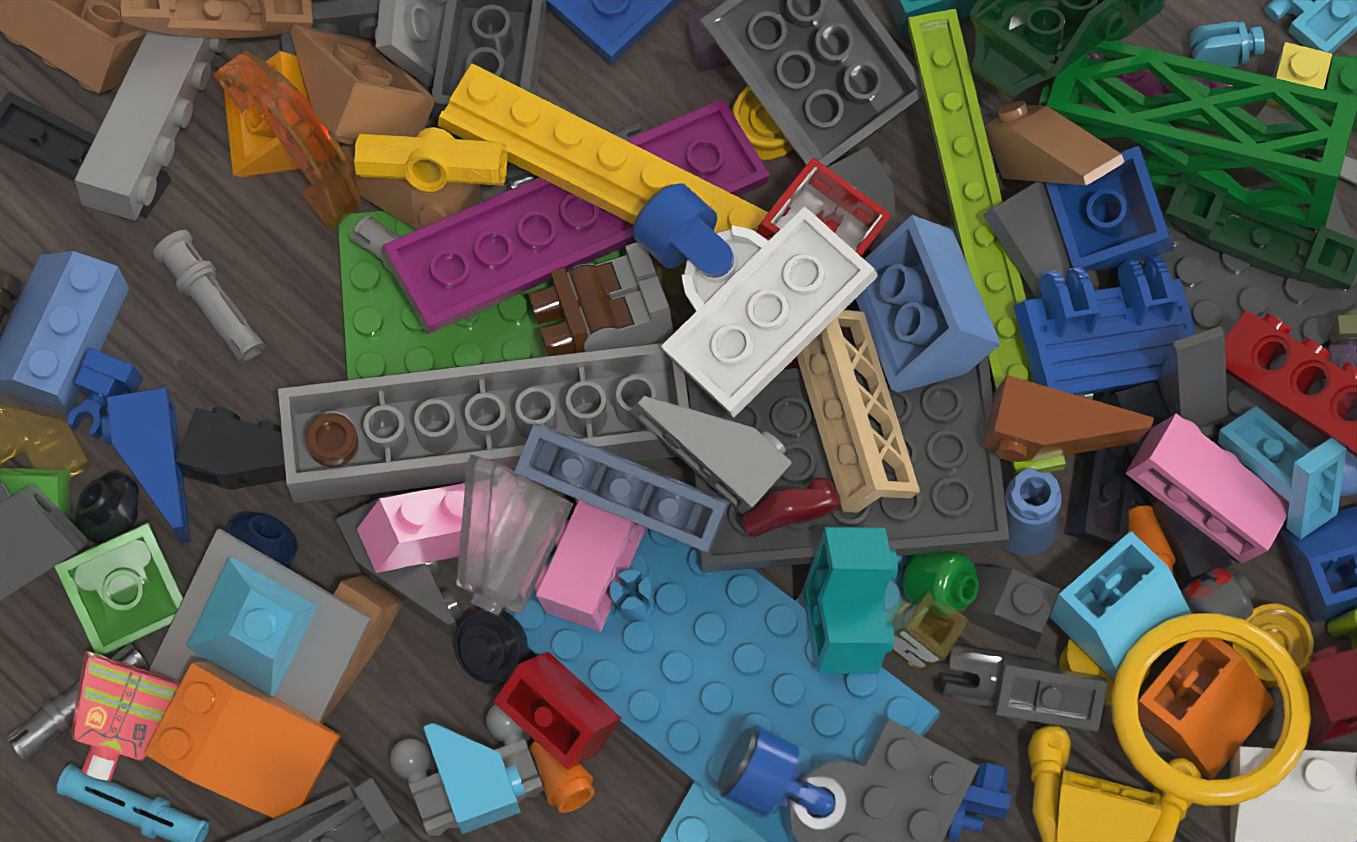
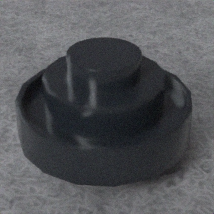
M119 471L109 472L99 479L92 481L83 490L77 502L74 521L77 529L94 543L104 542L111 537L130 530L138 517L137 500L139 490L136 482Z
M498 608L482 609L466 617L457 629L454 642L456 657L462 669L472 679L484 684H499L508 680L517 666L526 661L529 650L527 635L520 622L509 612Z

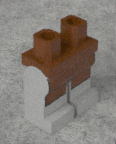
M639 242L625 246L626 256L597 265H578L567 273L565 268L551 271L554 286L529 293L537 325L561 318L564 320V322L540 328L548 357L664 343L674 334L669 305L658 276H656L655 268L648 251Z

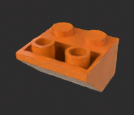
M1195 638L1187 641L1138 700V716L1142 726L1182 758L1194 763L1196 768L1208 779L1213 780L1276 702L1241 654L1222 639Z

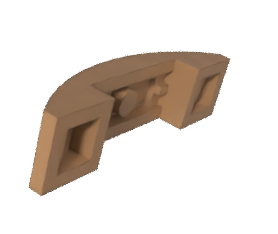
M119 0L120 21L146 30L179 36L250 38L290 33L293 24L310 28L313 25L311 0Z

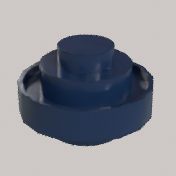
M242 513L232 518L226 529L227 533L288 569L291 567L298 550L297 539L289 527L278 519L261 513Z

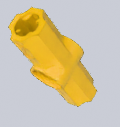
M426 128L420 131L416 137L359 134L355 143L354 165L356 175L367 178L407 180L413 187L425 192L438 191L447 182L503 186L507 176L508 153L507 145H504L503 142L455 139L449 132L440 128Z

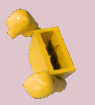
M1046 725L1036 730L1028 745V757L1032 769L1031 779L1034 783L1032 813L1042 842H1173L1179 821L1185 818L1187 809L1191 806L1192 802L1179 800L1155 786L1152 793L1065 770L1070 758L1071 742L1067 731L1059 725ZM1185 758L1172 759L1168 763L1171 767L1186 775L1201 778V773L1194 763Z

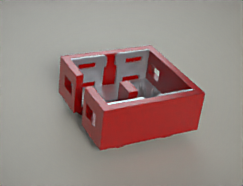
M812 157L761 221L755 232L769 241L805 206L856 253L863 257L892 215Z

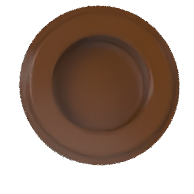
M337 413L323 414L315 418L307 428L305 435L306 445L310 456L317 463L326 467H337L347 463L355 455L358 448V436L353 423L347 417Z

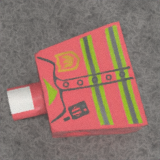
M85 651L71 726V735L74 740L91 745L81 772L97 779L111 781L120 754L143 761L146 757L144 752L181 684L179 680Z

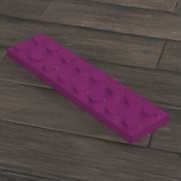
M720 99L626 140L737 197L766 185L770 177L768 170L724 99ZM539 177L383 245L382 254L426 333L430 334L552 280L551 271L565 268L567 273L578 265L588 264L637 241L634 238L633 224Z

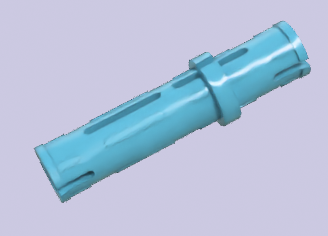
M69 764L59 778L56 788L57 794L70 797L104 814L141 829L143 836L150 839L159 836L171 842H205L210 828L209 822L198 820L170 807L169 800L162 797H157L153 800L115 782L86 775L81 772L82 769L73 764ZM96 789L100 792H103L107 795L124 801L125 806L123 807L119 804H116L112 801L95 795L93 793V790ZM145 810L172 822L174 825L173 827L167 826L142 815L140 812Z

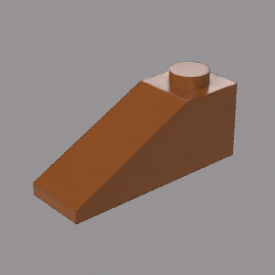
M1007 375L994 392L982 447L996 451V455L1002 459L1021 462L1024 460L1034 461L1134 444L1152 427L1154 417Z

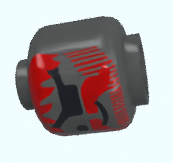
M1212 568L1181 591L1191 613H1219L1245 620L1254 611L1251 600L1256 597L1255 590L1240 572L1232 575L1222 568Z

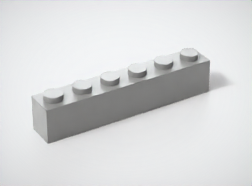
M151 30L147 31L75 178V184L83 206L133 221L137 220L143 205L148 206L152 202L156 192L157 175L162 166L167 167L171 162L175 150V137L180 127L186 128L189 124L193 112V99L198 89L204 90L207 86L211 74V61L216 52L221 53L228 38L188 37Z

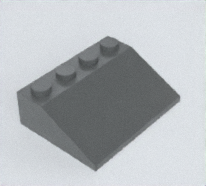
M727 0L700 19L702 25L805 165L813 157L828 167L924 98L919 74L865 0Z

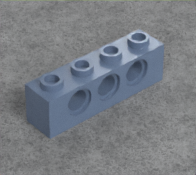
M533 424L514 473L705 552L711 550L730 504L728 500L543 424Z

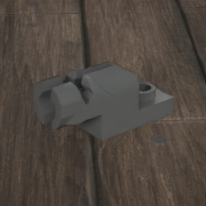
M953 644L948 645L945 658L949 660V669L976 674L980 677V683L973 685L967 677L942 673L940 688L942 696L952 697L961 702L993 707L996 715L1099 731L1108 685L1105 677L1054 669L1051 662L1021 658L1007 653L988 650L981 651L977 648Z

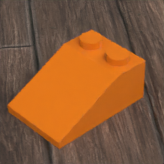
M211 661L193 662L187 670L144 754L193 783L266 816L277 819L305 805L341 735L275 696H269Z

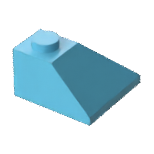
M230 557L218 578L186 647L269 696H274L318 606L234 557Z

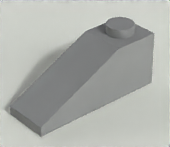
M643 396L630 411L636 419L726 500L730 501V504L742 515L753 508L792 463L784 455L786 453L784 445L766 431L760 434L753 427L647 396Z

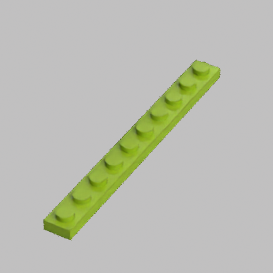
M956 9L908 17L907 26L959 246L1000 341V345L988 354L994 392L1007 375L1034 383L1013 307L1026 300L1020 272L983 216L986 212L1002 203V198ZM1064 455L1034 461H1010L1014 478L1026 469L1034 468L1039 472L1046 473L1062 470L1066 464Z

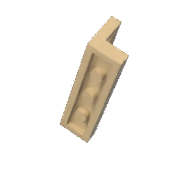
M843 310L796 357L835 487L840 495L843 512H859L880 497L912 498L920 492L865 313ZM840 326L851 328L856 347L843 337ZM854 369L866 378L869 392L857 382ZM868 414L880 423L883 437L871 427ZM883 459L894 469L898 481L887 480L882 464Z

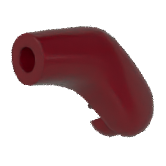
M816 478L808 484L807 489L783 490L769 496L743 514V524L747 533L755 538L783 526L815 520L833 513L840 504V495L835 491L834 484L829 479Z

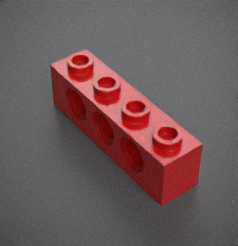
M1246 309L1225 338L1226 374L1325 438H1334L1347 449V452L1357 457V420L1348 421L1351 410L1357 406V367L1348 362H1345L1342 368L1327 360L1331 353L1312 339L1306 337L1300 343L1288 336L1291 328L1275 316L1266 313L1263 319ZM1287 354L1285 362L1279 368L1269 370L1271 362L1277 356ZM1326 379L1325 387L1319 393L1308 395L1309 389L1314 382Z

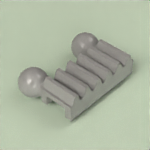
M495 704L488 711L486 726L489 733L495 739L504 742L505 746L495 751L500 753L505 768L515 765L525 791L524 795L516 797L519 804L526 797H537L544 791L543 784L523 737L524 730ZM404 739L398 742L392 749L390 765L396 775L408 781L428 836H439L448 828H459L440 773L427 775V770L431 764L429 749L423 742L417 739Z

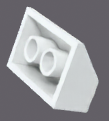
M1239 747L1229 761L1230 778L1244 775L1261 765L1273 752L1274 748ZM1303 750L1294 769L1278 786L1256 799L1230 805V842H1357V753Z

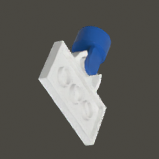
M683 183L668 185L655 193L640 210L634 223V238L666 268H674L687 261L685 273L681 276L685 294L696 312L661 345V348L668 357L734 418L878 276L876 270L805 206L768 241L752 229L732 225V230L719 233L714 232L717 223L716 212L687 185Z

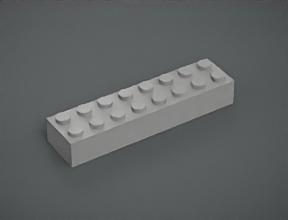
M664 343L280 388L278 389L286 483L293 503L473 482L506 475L509 477L521 476L514 473L533 424L546 425L633 462L678 457L636 419L630 411L643 396L689 409L684 371L665 354L661 348V345ZM327 413H337L347 417L353 423L358 436V448L353 458L337 467H326L317 463L310 456L305 441L306 431L310 423L318 416Z

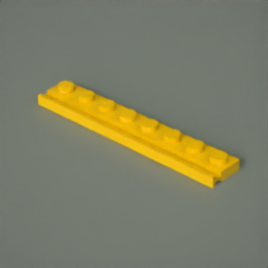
M472 63L450 97L447 107L439 115V127L465 140L503 142L504 145H507L508 162L633 225L642 207L655 193L668 185L678 183L687 185L716 212L717 223L714 228L716 233L732 230V225L756 231L761 221L769 213Z

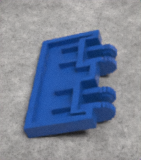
M1159 256L1146 258L1143 261V265L1139 264V261H1135V259L1122 261V264H1119L1120 267L1117 268L1120 287L1095 291L1085 268H1069L1066 271V275H1064L1065 279L1057 270L1044 272L1041 275V279H1039V291L1042 293L1041 298L1025 300L1013 306L1034 383L1078 396L1131 388L1154 381L1157 383L1172 343L1196 334L1181 278L1172 280L1170 272L1167 271L1166 261H1163V258H1159Z

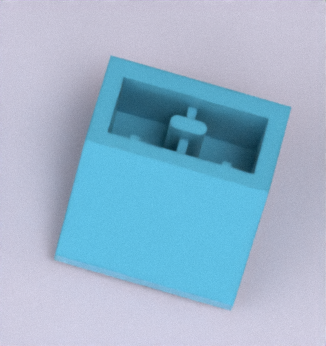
M1130 531L1058 595L1050 618L1115 681L1116 672L1126 653L1144 633L1166 620L1190 614L1191 611L1169 567Z

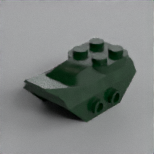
M977 0L969 13L976 33L975 54L971 66L979 76L1008 97H1013L1033 85L1058 75L1103 41H1116L1129 36L1157 15L1165 7L1166 0Z

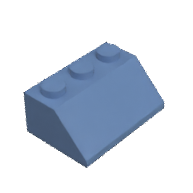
M911 215L864 259L876 270L878 277L856 297V301L860 311L865 313L877 355L892 391L899 393L967 374L1000 345V341L953 230Z
M75 251L40 255L0 338L1 392L66 415L71 412L81 394V391L74 384L82 367L81 363L89 348L101 351L129 291V287L118 266Z

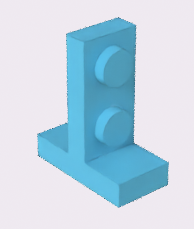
M1257 406L1219 430L1218 443L1227 451L1233 453L1240 462L1289 501L1286 528L1300 540L1337 515L1347 449L1331 437L1311 450Z

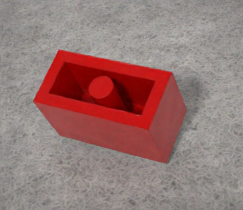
M549 652L519 664L493 702L567 770L596 756L622 719L608 704Z

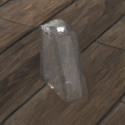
M472 454L466 465L456 585L473 593L474 596L471 604L489 613L499 616L501 609L505 608L521 615L573 503L514 473V471L497 462Z

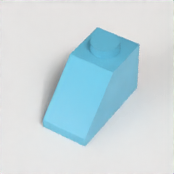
M432 723L424 726L434 759L462 834L521 813L516 797L524 795L525 791L515 765L505 768L499 752L437 724Z

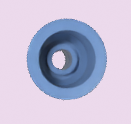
M1034 468L1026 469L1011 480L1004 495L1009 546L1003 548L1016 555L1032 556L1046 551L1057 539L1060 531L1059 509L1062 498L1058 481L1050 472L1043 473Z

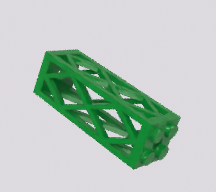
M1106 40L1056 75L1051 86L1045 85L1043 88L1039 106L1050 107L1099 140L1102 138L1127 136L1156 154L1144 157L1155 190L1173 194L1179 178L1168 176L1167 174H1177L1184 171L1227 188L1226 198L1286 222L1319 229L1320 226L1326 227L1357 112V97L1128 43ZM1089 52L1108 57L1090 59V56L1088 54ZM1148 69L1174 93L1145 96L1114 76ZM1193 77L1231 86L1210 89ZM1273 99L1299 122L1267 125L1238 106ZM1084 101L1098 104L1104 110L1083 106ZM1317 106L1336 110L1334 117ZM1168 121L1220 133L1228 139L1175 128ZM1296 151L1312 156L1321 157L1322 161L1317 162L1305 158H1300L1295 156L1292 152ZM1252 166L1280 185L1247 191L1223 169ZM1311 203L1309 210L1291 206Z

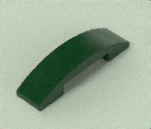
M1182 171L1164 215L1172 223L1202 242L1262 269L1317 285L1350 289L1357 273L1356 239L1320 226L1317 233H1314L1226 198L1227 188Z

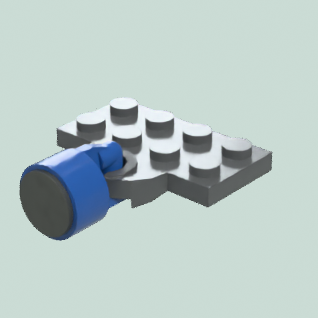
M883 717L860 764L840 758L820 760L818 764L802 772L796 769L799 756L798 746L755 725L744 730L731 748L719 775L718 789L722 798L759 817L767 816L777 804L785 807L787 818L786 830L793 842H942L979 766L893 720Z

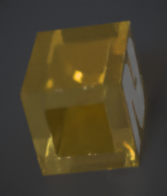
M928 590L911 603L908 600L904 601L892 619L891 623L894 629L892 651L915 670L920 671L945 659L969 620L951 605H941L934 601Z

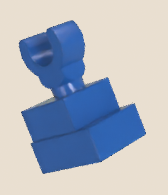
M89 348L74 381L77 388L88 398L84 399L81 405L71 410L68 414L67 424L75 431L82 419L92 417L93 424L89 429V433L97 440L103 434L101 416L106 413L107 397L123 395L124 391L127 393L137 392L143 378L134 365Z

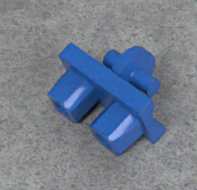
M980 763L975 786H969L949 828L948 841L958 842L961 828L981 833L984 818L966 814L965 812L1005 820L1012 795L1006 794V767L990 763Z

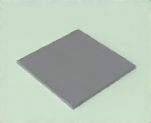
M217 529L149 671L177 679L181 683L191 663L209 661L186 646L228 558L234 557L318 606L274 696L321 723L372 617L222 529Z

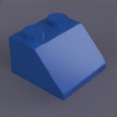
M1139 146L1120 152L1125 163L1087 186L1045 182L1073 268L1081 267L1085 268V271L1120 267L1119 264H1122V261L1135 259V261L1141 262L1146 260V258L1159 256L1175 250L1145 158Z

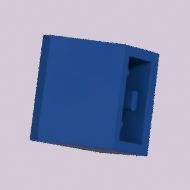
M1357 506L1338 511L1335 517L1301 540L1290 532L1286 526L1281 527L1279 533L1313 622L1317 623L1356 609Z

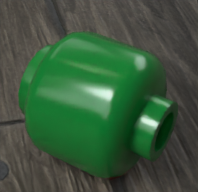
M955 551L915 554L906 562L901 575V583L905 595L913 607L944 617H955L963 613L974 601L979 590L977 571L973 561L967 555Z

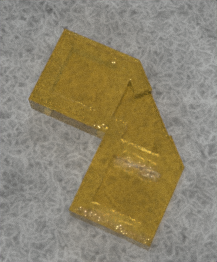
M0 405V464L26 451L35 469H70V478L91 467L67 421Z

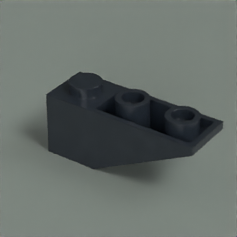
M215 407L212 412L196 408L175 462L184 477L228 490L286 480L282 428L277 424L267 421H260L258 426L240 421L239 415L223 408Z

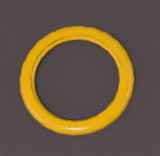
M1190 613L1166 620L1147 631L1126 653L1116 672L1111 696L1113 724L1120 745L1135 769L1155 787L1179 800L1204 806H1229L1256 799L1282 782L1296 766L1307 744L1311 722L1309 693L1300 669L1287 650L1266 631L1236 617L1219 613ZM1195 638H1218L1234 642L1253 652L1267 665L1276 678L1284 703L1285 717L1282 733L1273 752L1261 765L1248 773L1227 780H1205L1186 775L1171 767L1157 755L1145 738L1138 716L1137 700L1141 681L1149 666L1158 656L1177 643Z

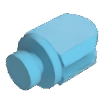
M1234 21L1198 26L1189 36L1193 59L1226 67L1248 64L1250 51H1252L1253 56L1262 55L1265 52L1264 35L1261 26L1250 28V33H1247L1244 22Z

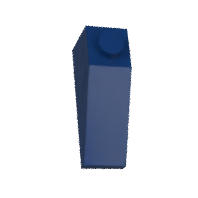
M166 387L107 397L109 414L101 416L105 443L107 445L113 444L125 465L181 543L191 542L184 477L175 462L180 451L176 410Z

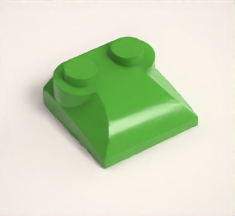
M149 522L83 550L54 566L95 654L101 656L171 624L184 599L162 552L160 542L155 537Z

